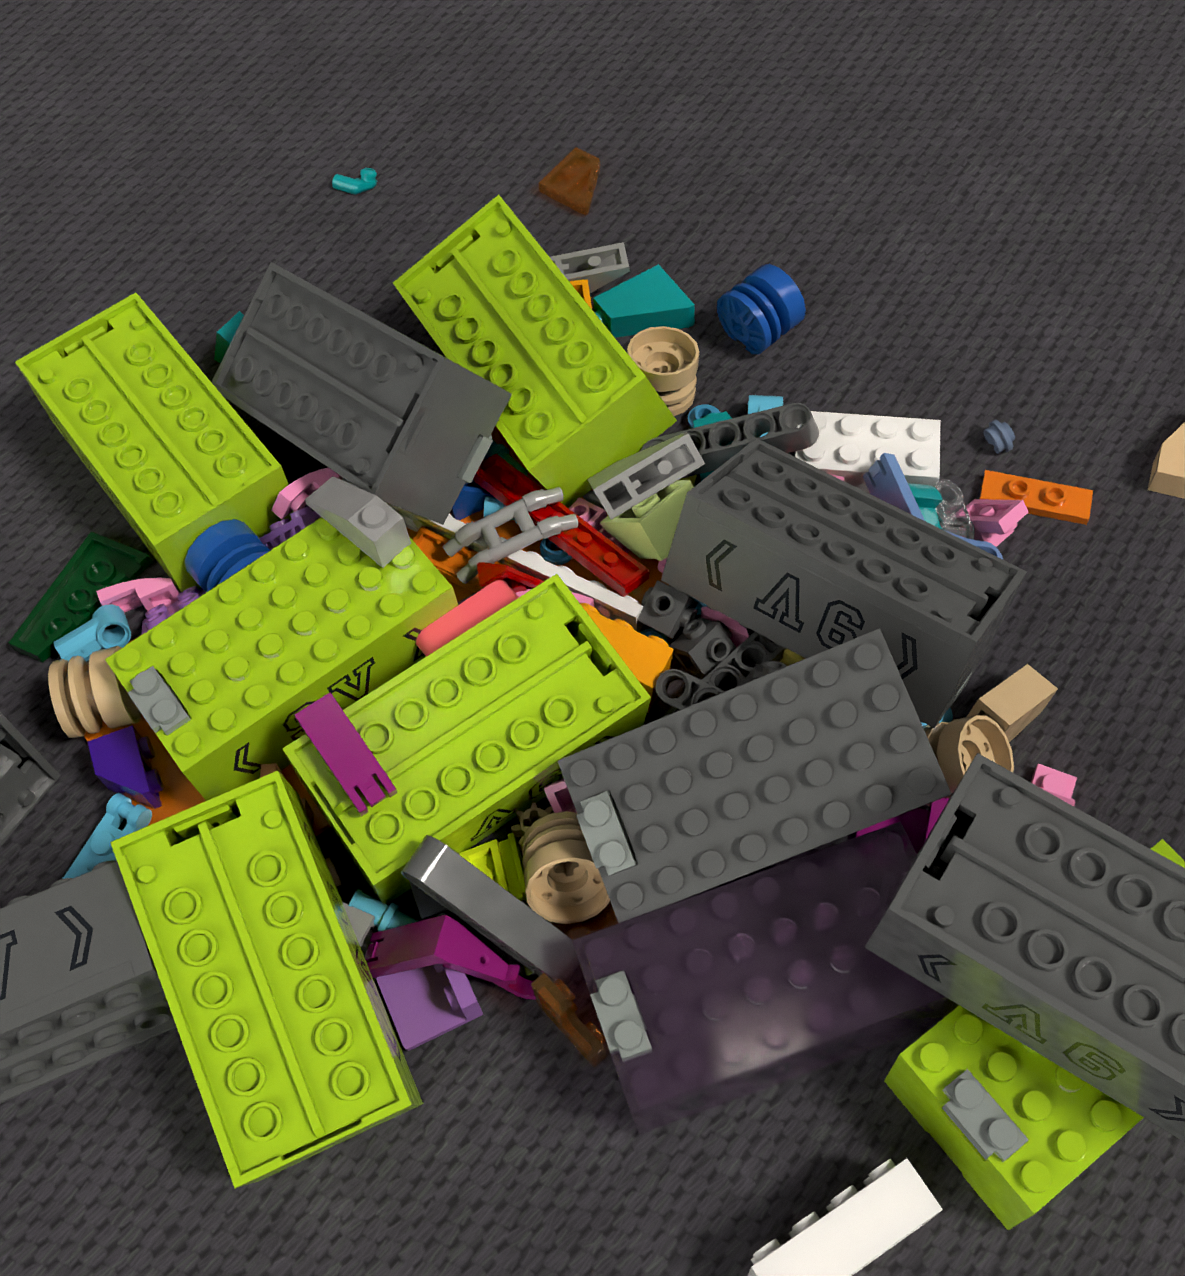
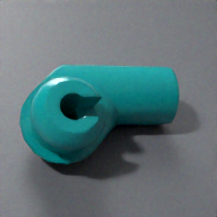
M363 168L360 171L361 177L359 178L336 174L333 178L332 186L334 189L357 195L373 189L377 185V172L372 168Z

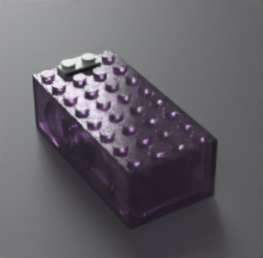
M901 821L572 940L639 1135L934 1026L959 1006L949 998L865 948L866 943L917 856Z

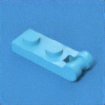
M121 793L113 795L107 803L106 814L63 879L75 878L90 872L99 863L111 860L116 861L110 842L147 827L152 819V811L140 804L133 805L132 800ZM125 818L127 819V824L123 831L118 828Z

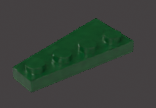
M91 531L8 644L15 651L43 663L56 651L54 641L88 622L94 612L102 606L96 591L134 580L153 563L152 559L146 553Z

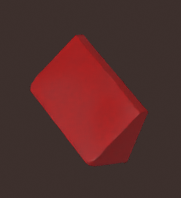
M485 562L477 563L479 585L483 588L494 581L504 580L516 593L526 591V589H533L544 582L507 565Z

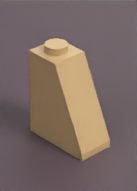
M1027 664L980 697L967 717L975 715L988 716L999 724L1010 742L1043 711L1058 688Z

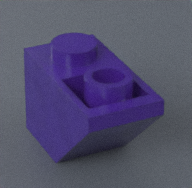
M132 725L88 741L95 775L109 790L121 793L154 809L162 806L159 792L164 790L157 769H152L150 759L155 757V753L148 736L141 737Z

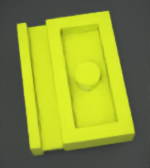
M514 833L508 834V839L499 843L495 839L459 853L460 856L520 901L525 900L527 903L523 860L519 843Z

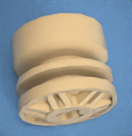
M666 326L650 327L638 332L630 340L627 348L628 355L648 378L673 416L685 412L693 404L696 392V373L699 362L697 342L680 329Z
M115 646L92 652L89 664L83 657L78 655L73 656L69 662L60 659L50 664L48 681L52 705L62 730L69 738L82 737L86 732L91 734L99 733L102 728V720L112 729L136 724L140 721L141 712L105 661L107 657L122 647Z
M975 715L955 719L952 722H940L935 728L929 725L923 726L951 793L956 789L977 753L1011 772L1014 771L1013 754L1008 738L999 724L988 716Z
M575 812L552 813L535 821L525 832L521 844L527 903L533 911L549 922L562 924L583 922L598 915L610 901L600 872L595 867L576 816L578 814Z

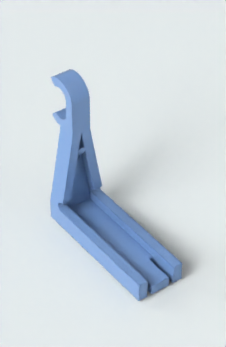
M883 453L879 457L880 460H876L869 468V472L862 476L870 494L924 520L895 455ZM950 533L1003 559L1000 551L989 542L967 539Z

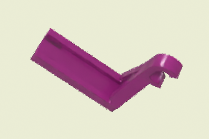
M331 692L295 714L296 720L361 817L369 811L355 791V788L358 787L371 807L386 798L374 780V776L377 777L390 797L397 793V789Z
M447 915L372 933L370 941L373 943L369 944L365 955V960L368 962L367 965L373 978L435 964H443V967L495 983L524 999H540L545 985V980L537 979L531 981L519 975L520 965H508L463 925Z

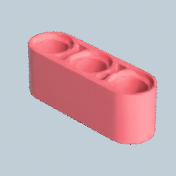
M504 580L494 581L424 628L416 639V645L427 657L519 597Z

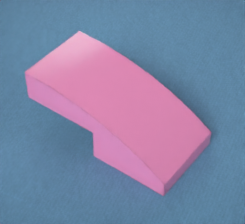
M171 578L131 580L96 591L102 606L113 604L119 606L124 613L144 605L147 612L160 604H164L167 607L178 601L177 596L180 594Z

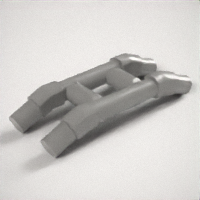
M557 487L549 490L532 491L522 496V499L476 522L472 521L459 529L455 536L443 545L444 551L449 556L453 557L463 547H467L473 541L481 538V535L489 549L487 550L486 548L474 555L468 561V564L456 573L458 579L463 584H467L478 574L477 563L495 564V562L542 538L546 539L550 536L561 534L562 531L577 528L578 519L575 514L546 518L536 523L537 525L535 526L528 511L532 512L546 507L548 504L563 501L562 489ZM515 518L522 533L502 542L495 528Z

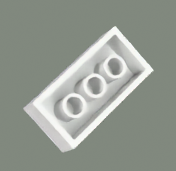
M811 411L819 429V437L811 447L795 451L794 457L828 474L845 477V482L870 494L862 476L869 472V468L876 460H880L879 457L883 453L894 454L907 483L931 485L937 489L940 476L941 420Z
M889 1159L868 1174L869 1177L863 1181L866 1186L864 1189L858 1192L854 1185L835 1196L830 1201L831 1204L826 1207L829 1213L821 1219L814 1211L792 1227L793 1230L789 1232L792 1239L781 1246L778 1240L774 1239L756 1251L751 1259L754 1265L751 1267L748 1276H852L926 1224L943 1209L908 1159H905L897 1166Z

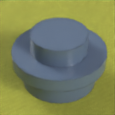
M996 419L991 421L989 427L983 431L985 439L989 444L994 445V451L997 454L1004 450L1009 452L1013 449L1014 432L1006 422L1001 424Z

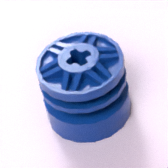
M771 264L761 265L749 274L742 283L736 284L717 300V313L725 332L733 340L742 342L746 346L745 349L751 354H761L770 345L775 343L780 338V335H785L805 318L806 307L798 286L782 269Z
M236 519L225 520L209 527L196 538L186 555L185 567L186 571L205 592H208L271 550L261 542L258 536L244 522Z

